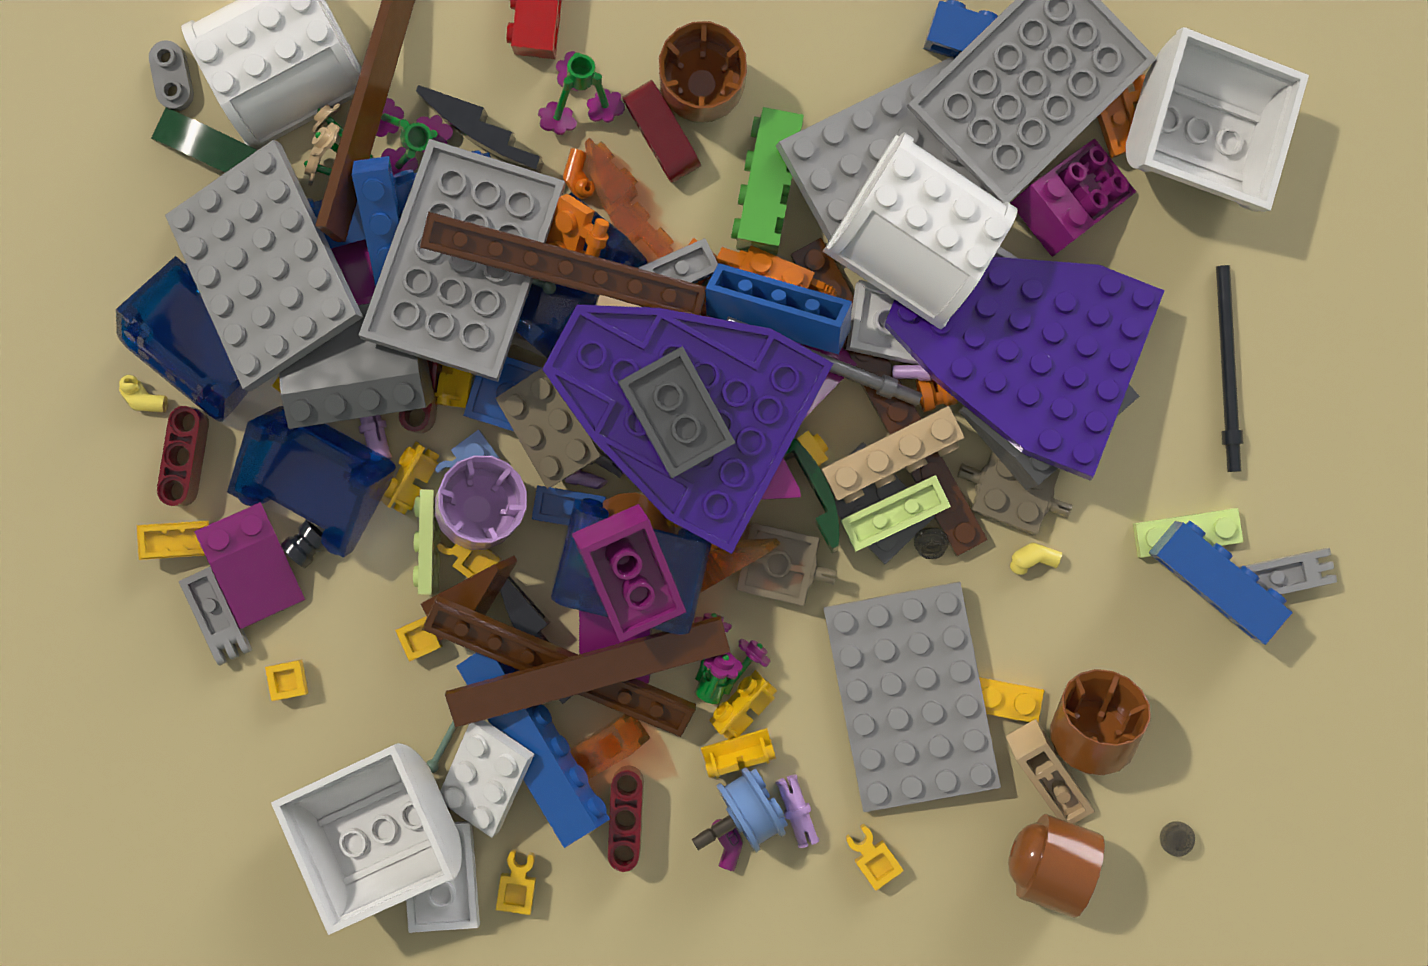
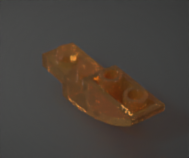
M588 138L585 141V149L590 175L599 200L618 233L630 248L642 239L658 258L673 253V249L670 246L674 241L661 227L655 230L647 220L651 216L639 202H636L634 205L630 203L638 196L637 189L634 186L638 181L625 167L619 170L611 160L615 156L603 142L600 141L596 145L591 138Z

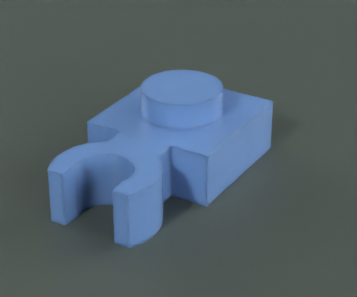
M477 430L451 449L456 459L439 463L435 470L437 473H440L445 468H452L457 462L474 455L493 456L500 459V456L483 433Z

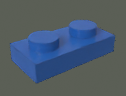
M537 485L532 520L586 528L590 525L593 512L606 500V497L551 487L547 489L545 486Z

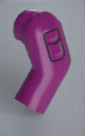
M722 819L715 820L712 825H714ZM737 828L718 838L724 848L718 866L729 871H735L743 846V839Z

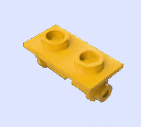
M442 365L437 393L434 392V395L437 397L436 403L438 405L466 408L472 374Z
M415 441L412 447L408 446L399 459L401 467L395 477L390 476L382 488L381 494L384 496L381 501L388 508H391L395 502L396 504L393 509L404 515L408 510L412 511L415 498L420 496V489H422L413 484V482L417 478L428 483L436 466L439 464L437 461L440 456L439 454L430 449H427L424 454L425 447Z
M755 670L750 676L745 677L739 683L737 690L727 701L722 702L715 709L709 721L718 733L725 738L738 737L754 721L746 712L751 708L756 714L760 715L775 699L773 695L778 690Z
M767 728L701 747L708 777L716 776V779L720 778V775L764 762L769 764L770 760L776 759Z

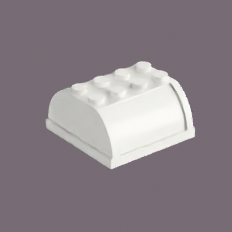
M236 0L197 22L191 20L181 26L186 43L224 113L242 137L244 143L256 150L262 148L270 141L276 140L314 120L313 117L317 114L318 108H323L326 104L333 108L337 103L342 105L353 99L362 67L325 0Z
M1183 27L1177 30L1176 35L1160 50L1156 56L1157 59L1151 64L1145 76L1126 141L1127 161L1135 169L1143 172L1152 171L1237 202L1240 207L1255 212L1270 211L1309 75Z
M904 132L900 136L895 135L823 252L941 330L978 284L1013 225L1017 215V208L1008 202L1002 203L913 143L914 138Z
M397 743L271 802L328 935L458 876L457 874L460 871L462 849L458 830L431 769L423 758L407 745Z

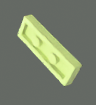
M934 475L841 519L840 522L856 552L951 506L937 476Z
M420 489V497L417 496L414 503L415 516L419 517V531L415 532L413 543L415 552L419 553L418 566H415L413 570V584L415 587H418V594L423 595L439 593L440 551L437 545L440 543L441 529L435 517V497L438 490Z
M1238 508L1133 523L1137 556L1139 558L1151 556L1149 551L1174 521L1184 522L1185 524L1188 521L1193 522L1206 533L1203 539L1212 546L1215 543L1221 546L1243 543Z

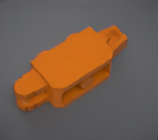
M752 245L748 252L742 250L736 252L722 247L716 258L720 264L835 297L837 295V291H835L833 286L813 278L815 272Z

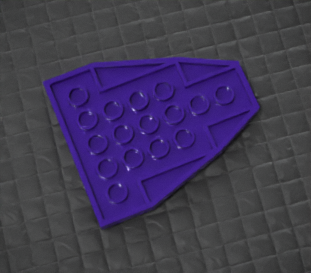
M993 257L978 284L941 330L895 299L884 327L938 385L1020 452L1091 481L1095 475L1165 290L1097 264Z
M576 305L542 370L588 436L666 519L732 554L834 363L771 328L662 308ZM683 346L735 443L674 478H670L621 390L618 381Z

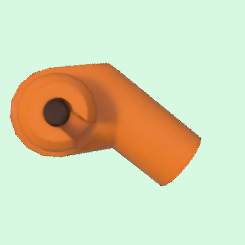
M571 148L563 174V181H565V184L575 197L586 199L593 195L595 191L594 183L583 172L587 153Z

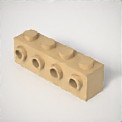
M947 406L822 468L821 471L830 486L834 500L838 501L843 498L847 504L864 496L862 488L872 483H875L876 487L880 488L896 480L895 472L906 467L910 473L928 464L925 457L937 451L940 457L958 449L957 441L965 437L950 407Z

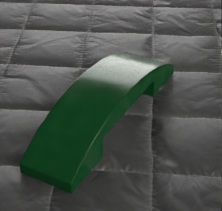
M165 108L151 137L152 140L188 155L223 173H226L257 151L220 131L168 108Z
M794 438L783 458L787 461L795 457L825 513L815 518V524L831 553H834L839 548V519L833 494L816 461Z

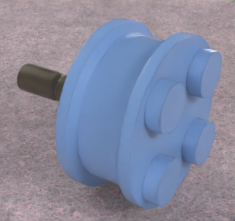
M745 767L741 770L742 776L730 784L724 786L719 783L716 785L728 807L726 811L729 815L691 839L698 851L734 828H737L740 833L743 832L756 853L761 850L759 844L776 834H779L781 837L786 835L784 828L788 826V823L784 818L785 815L774 797L770 800L767 799L770 795L756 768L749 771Z

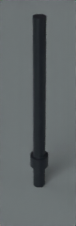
M1230 265L1216 266L1225 424V431H1221L1222 445H1226L1227 472H1241L1240 444L1244 443L1243 430H1239L1231 272Z

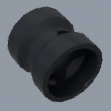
M305 520L298 527V534L288 536L281 543V547L293 561L306 568L313 562V556L316 554V551H324L331 543L316 525L309 520Z

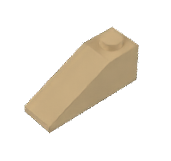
M1036 719L1006 736L1016 761L1057 818L1074 824L1095 812Z

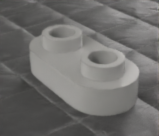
M168 40L160 41L151 48L149 53V63L156 97L166 108L173 111H182L190 106L194 98L187 56L184 50L176 43ZM169 52L171 54L170 60L162 63V55ZM177 86V93L174 96H168L169 88Z

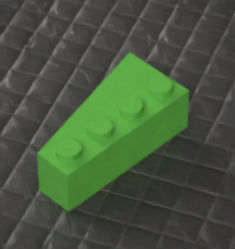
M763 107L761 117L754 116L750 137L757 138L755 150L747 151L744 171H749L750 175L748 185L741 184L738 205H743L741 219H734L731 238L737 239L736 249L748 251L752 245L777 256L792 175L776 145L779 141L801 131L804 117L802 114Z

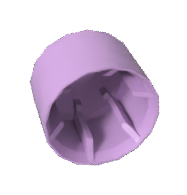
M474 455L457 462L444 475L435 497V517L441 531L453 543L469 550H487L502 544L520 525L527 508V491L521 476L507 462L493 456Z

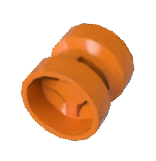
M916 379V389L922 393L920 405L923 412L934 410L937 405L941 404L946 406L958 404V400L933 379L932 381H919Z

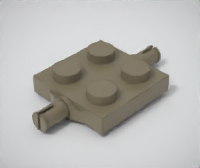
M993 451L990 454L988 463L981 471L964 463L960 466L957 477L976 483V496L971 507L972 512L1026 533L1037 535L1043 517L1049 511L1068 518L1071 513L1072 504L1054 499V486L1060 472L1059 469L1054 471L1040 485L1025 490Z
M757 523L751 524L748 540L742 548L735 547L733 555L720 552L719 558L739 562L740 576L736 590L805 606L809 587L814 580L834 585L836 579L823 576V574L837 576V570L817 566L816 555L820 538Z

